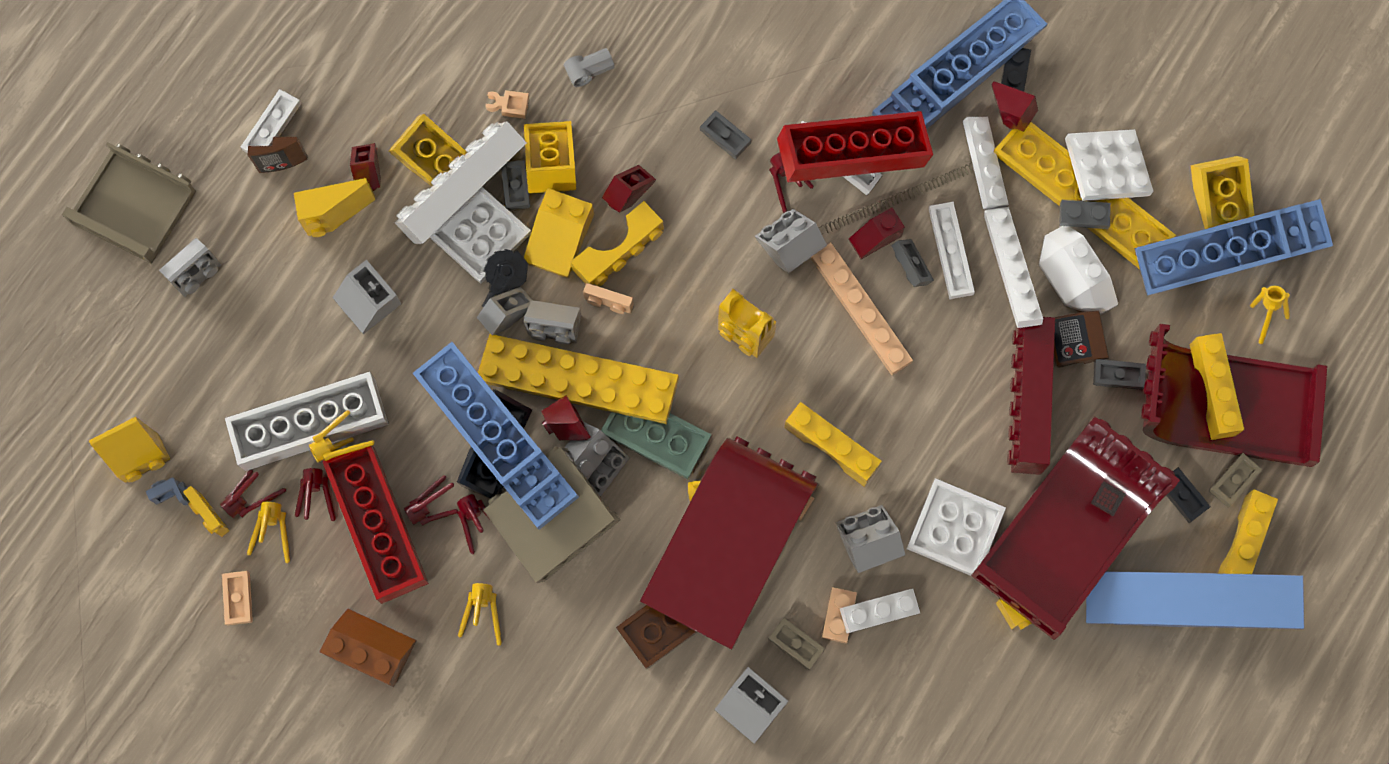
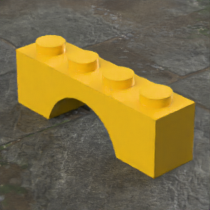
M645 201L626 215L628 234L621 245L607 251L588 247L570 262L572 270L585 284L602 286L613 271H620L631 256H638L650 240L655 241L662 235V230H664L663 220Z
M1222 333L1196 337L1189 345L1194 367L1201 373L1206 387L1208 402L1206 419L1211 440L1236 436L1244 430Z
M802 402L797 405L785 421L784 428L804 443L812 444L825 452L840 465L847 475L864 487L880 467L882 462L880 459Z
M1252 490L1245 495L1237 517L1238 528L1234 541L1226 558L1220 565L1218 574L1253 573L1278 501L1277 498L1257 490Z

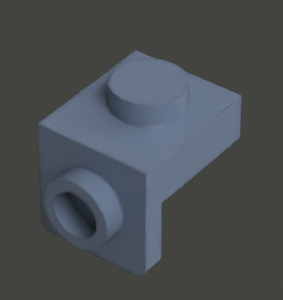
M173 477L167 481H157L151 486V489L145 491L149 500L156 505L175 495L183 505L186 506L189 503L188 498L183 493L187 486L184 482L180 483Z

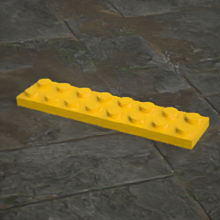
M1030 122L1024 132L1012 129L994 149V153L1001 161L1060 206L1061 200L1082 201L1068 150L1032 122ZM1129 198L1089 200V202L1111 204L1110 227L1108 229H1088L1138 269L1140 267L1134 248L1171 239L1176 236Z
M489 334L478 374L488 385L556 400L567 395L571 403L664 424H667L679 380L678 374Z

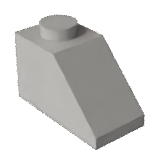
M521 287L490 298L477 316V319L492 335L507 330L526 314L532 299Z

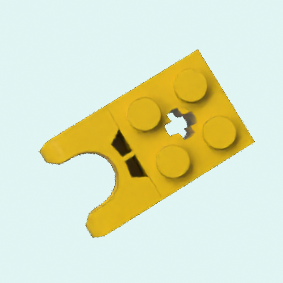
M732 289L719 305V334L729 342L733 340L740 345L739 349L748 356L753 355L758 358L775 336L776 321L774 318L744 299L743 295L735 289Z

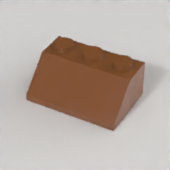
M347 609L330 629L319 652L394 687L417 640Z

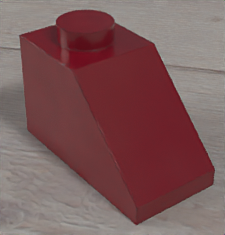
M993 81L991 84L1003 124L1009 129H1017L1024 132L1038 112L1036 96Z
M376 143L352 147L350 168L353 180L366 178L372 191L380 188L381 185Z
M637 165L615 175L603 194L602 199L612 209L620 213L632 207L655 183L656 179L640 165Z
M891 207L870 219L848 240L859 258L863 259L901 238L905 226Z
M567 395L541 411L545 418L542 422L544 428L549 435L554 433L559 441L588 440L591 438L578 411Z

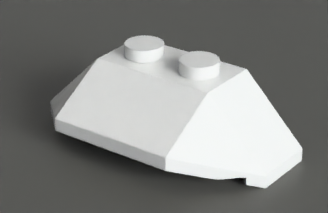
M1061 226L1045 235L1039 267L1065 306L1081 312L1099 311L1100 315L1118 305L1110 275L1082 234L1069 226Z

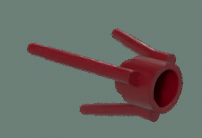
M779 152L770 159L773 167L769 171L774 179L782 211L785 213L787 208L778 175L780 174L784 177L786 174ZM809 180L804 181L810 189H813L814 185ZM801 181L796 182L799 187L803 186Z
M307 468L303 470L295 517L300 515L306 491L304 519H309L312 492L320 491V487H322L331 521L336 520L328 488V478L323 477L322 469Z
M251 469L243 476L232 492L225 497L220 506L232 518H235L238 514L243 518L248 512L261 506L262 502H269L285 493L286 488H282L245 507L244 505L247 504V501L243 498L242 494L259 476L258 472L253 474Z
M445 475L435 481L416 499L410 501V505L404 508L413 525L420 522L423 526L431 521L457 514L458 509H453L427 517V514L430 513L427 505L454 487V483H450L423 500L446 480L447 477Z
M470 494L457 502L460 510L457 514L463 526L470 554L473 555L475 550L467 520H473L478 531L483 533L484 530L478 517L481 515V511L486 515L484 512L486 507L482 499L477 501L475 495Z

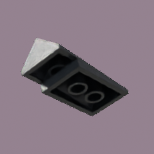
M493 389L495 395L524 429L533 409ZM470 447L457 483L489 499L497 494H501L504 486L498 481L474 449Z

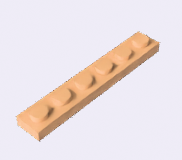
M829 243L810 257L889 373L894 375L911 364L913 359L833 244Z

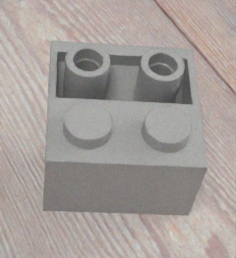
M794 209L783 213L777 221L765 226L755 236L777 266L788 273L827 246L817 224Z
M195 238L159 271L186 297L188 294L194 293L206 278L214 276L221 264L209 249Z
M367 260L345 277L333 296L335 302L363 334L401 305L395 292Z
M531 300L524 316V324L528 335L535 340L544 341L546 338L555 339L560 344L576 343L582 314L578 307Z
M584 422L591 438L588 440H570L565 448L569 449V456L601 497L630 457L600 429Z
M883 505L870 508L865 512L836 522L849 558L858 573L905 556L900 532Z
M748 667L715 708V711L755 744L787 705L788 700Z

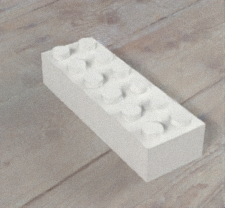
M507 121L492 123L482 132L484 135L482 139L474 140L465 149L467 151L465 155L456 157L448 165L450 168L448 172L438 174L431 181L433 186L430 189H423L414 197L416 202L412 206H405L396 215L399 219L395 224L414 244H423L527 143Z
M370 372L225 418L237 465L244 471L309 451V444L314 442L312 437L321 433L346 410H349L350 414L323 439L329 438L331 443L389 425L375 378Z

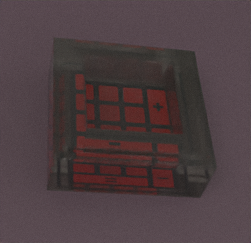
M1103 481L1090 504L1110 516H1114L1126 494Z

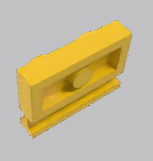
M192 486L183 491L190 501L188 503L189 507L196 515H201L204 519L203 525L211 534L215 532L223 537L230 531L201 492Z

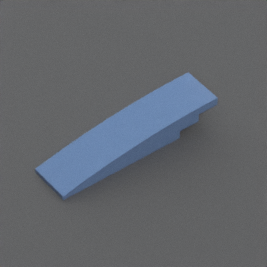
M1025 0L1002 1L911 73L907 81L895 89L887 100L872 111V115L922 111L925 126L928 129L1047 26V23Z
M1321 199L1134 249L1148 296L1333 246Z
M453 342L449 343L413 372L414 376L539 530L579 498Z
M1105 572L1086 598V623L1164 627L1304 629L1303 576Z

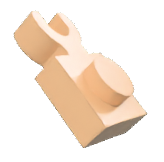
M505 90L503 97L496 92H488V98L494 99L496 102L494 104H486L487 111L496 112L502 109V116L526 119L529 93Z

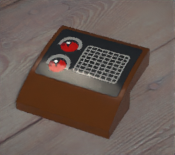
M273 137L272 146H248L247 153L259 173L285 170L301 164L308 158L298 137Z
M1099 311L1055 317L1054 354L1058 367L1082 362L1088 364L1096 359H1109Z

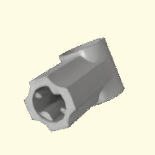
M607 48L585 57L580 55L571 57L564 63L565 70L574 87L584 86L592 80V77L615 68Z

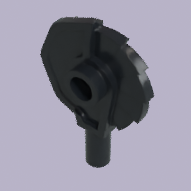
M508 249L498 250L486 259L487 263L483 272H485L486 282H489L488 289L490 291L482 307L486 305L490 298L521 287L526 282L528 263L516 249L514 252Z

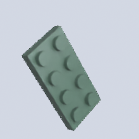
M611 412L601 429L612 441L686 479H689L712 437V434L671 413L669 414L667 424Z

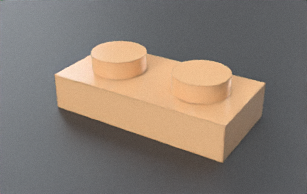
M586 283L583 290L584 298L589 304L597 307L605 305L610 307V310L619 314H624V312L631 314L634 306L633 297Z
M241 571L222 574L225 625L252 623L250 572Z
M831 588L822 633L823 639L847 644L849 633H846L840 608L854 605L857 592Z

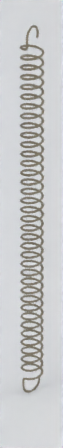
M969 163V165L966 164L965 167L962 166L965 169L967 175L968 171L966 169V166L969 167L970 172L972 173V169L970 168L971 163ZM957 168V171L955 169L953 170V172L949 171V174L945 173V176L941 175V177L943 176L945 178L946 183L948 184L946 174L949 176V179L952 182L950 172L953 174V177L956 180L954 171L957 172L958 178H960V175L958 173V169L960 168ZM925 181L924 184L921 183L924 187H925V183H927V184L929 185V181H928V182ZM916 185V188H915V187H912V190H911V191H912V194H913L914 197H915V194H914V192H913V188L916 189V192H917V194L919 195V192H918V190H917V186H919V185ZM908 188V191L904 190V193H903V192H900V194H897V193H896V195H898V196L900 197L901 202H903V200H902V198H901V193L904 195V198H905V200L907 201V198H906V196H905V191L908 193V196H909V198L911 199V196H910V194H909V189H910V188ZM895 195L894 197L896 199L897 204H899L897 196ZM883 199V201H881V202L883 203L884 208L886 209V206H885V204H884V200H886V199ZM875 202V205H874V204H871V207H870V206H867L866 211H867V213H868L869 216H870V214H869V212H868V207L871 209L872 214H874V212H873V210H872V205L875 207L876 212L878 213V210H877V208H876V203H877V202ZM859 209L857 213L860 219H862L859 212L861 209ZM851 212L850 215H848V216L850 217L852 223H853V220H852L851 214H853L854 217H855V219H856V221H858L857 218H856L855 212H854V213ZM846 215V217H845V216H842V219H841V218H838V221L836 220V222L838 223V225H839L840 228H841V226H840V224H839V219L842 221L843 225L845 226L844 221H843V217L846 219V221H847V223H848V225H849V222H848V219H847V215ZM830 221L829 227H830L831 231L833 232V230H832V228H831V222H832V221Z

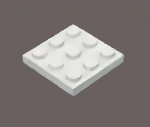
M1135 129L1067 134L1065 141L1082 201L1145 197L1153 193Z
M481 187L430 238L482 284L486 280L485 272H483L487 263L486 259L498 250L508 249L514 252L531 235V230Z
M935 479L907 549L971 576L988 554L1006 507Z

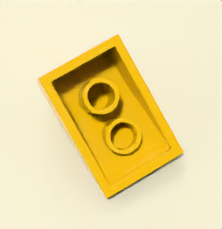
M425 114L418 115L388 151L404 166L431 186H433L431 181L438 174H443L450 170L448 165L456 157H461L467 153L466 150Z
M571 121L524 124V138L527 142L525 144L528 193L546 192L547 188L554 191L576 190Z
M1234 156L1190 165L1193 190L1205 229L1254 216L1248 159Z
M366 178L294 193L298 221L307 235L312 237H321L328 232L334 231L376 200Z
M547 188L538 209L525 251L524 259L527 263L568 278L572 270L570 262L577 257L594 217L593 204Z
M136 416L89 440L90 445L117 478L125 483L139 480L143 473L149 470H158L165 465V462L170 460L159 434Z

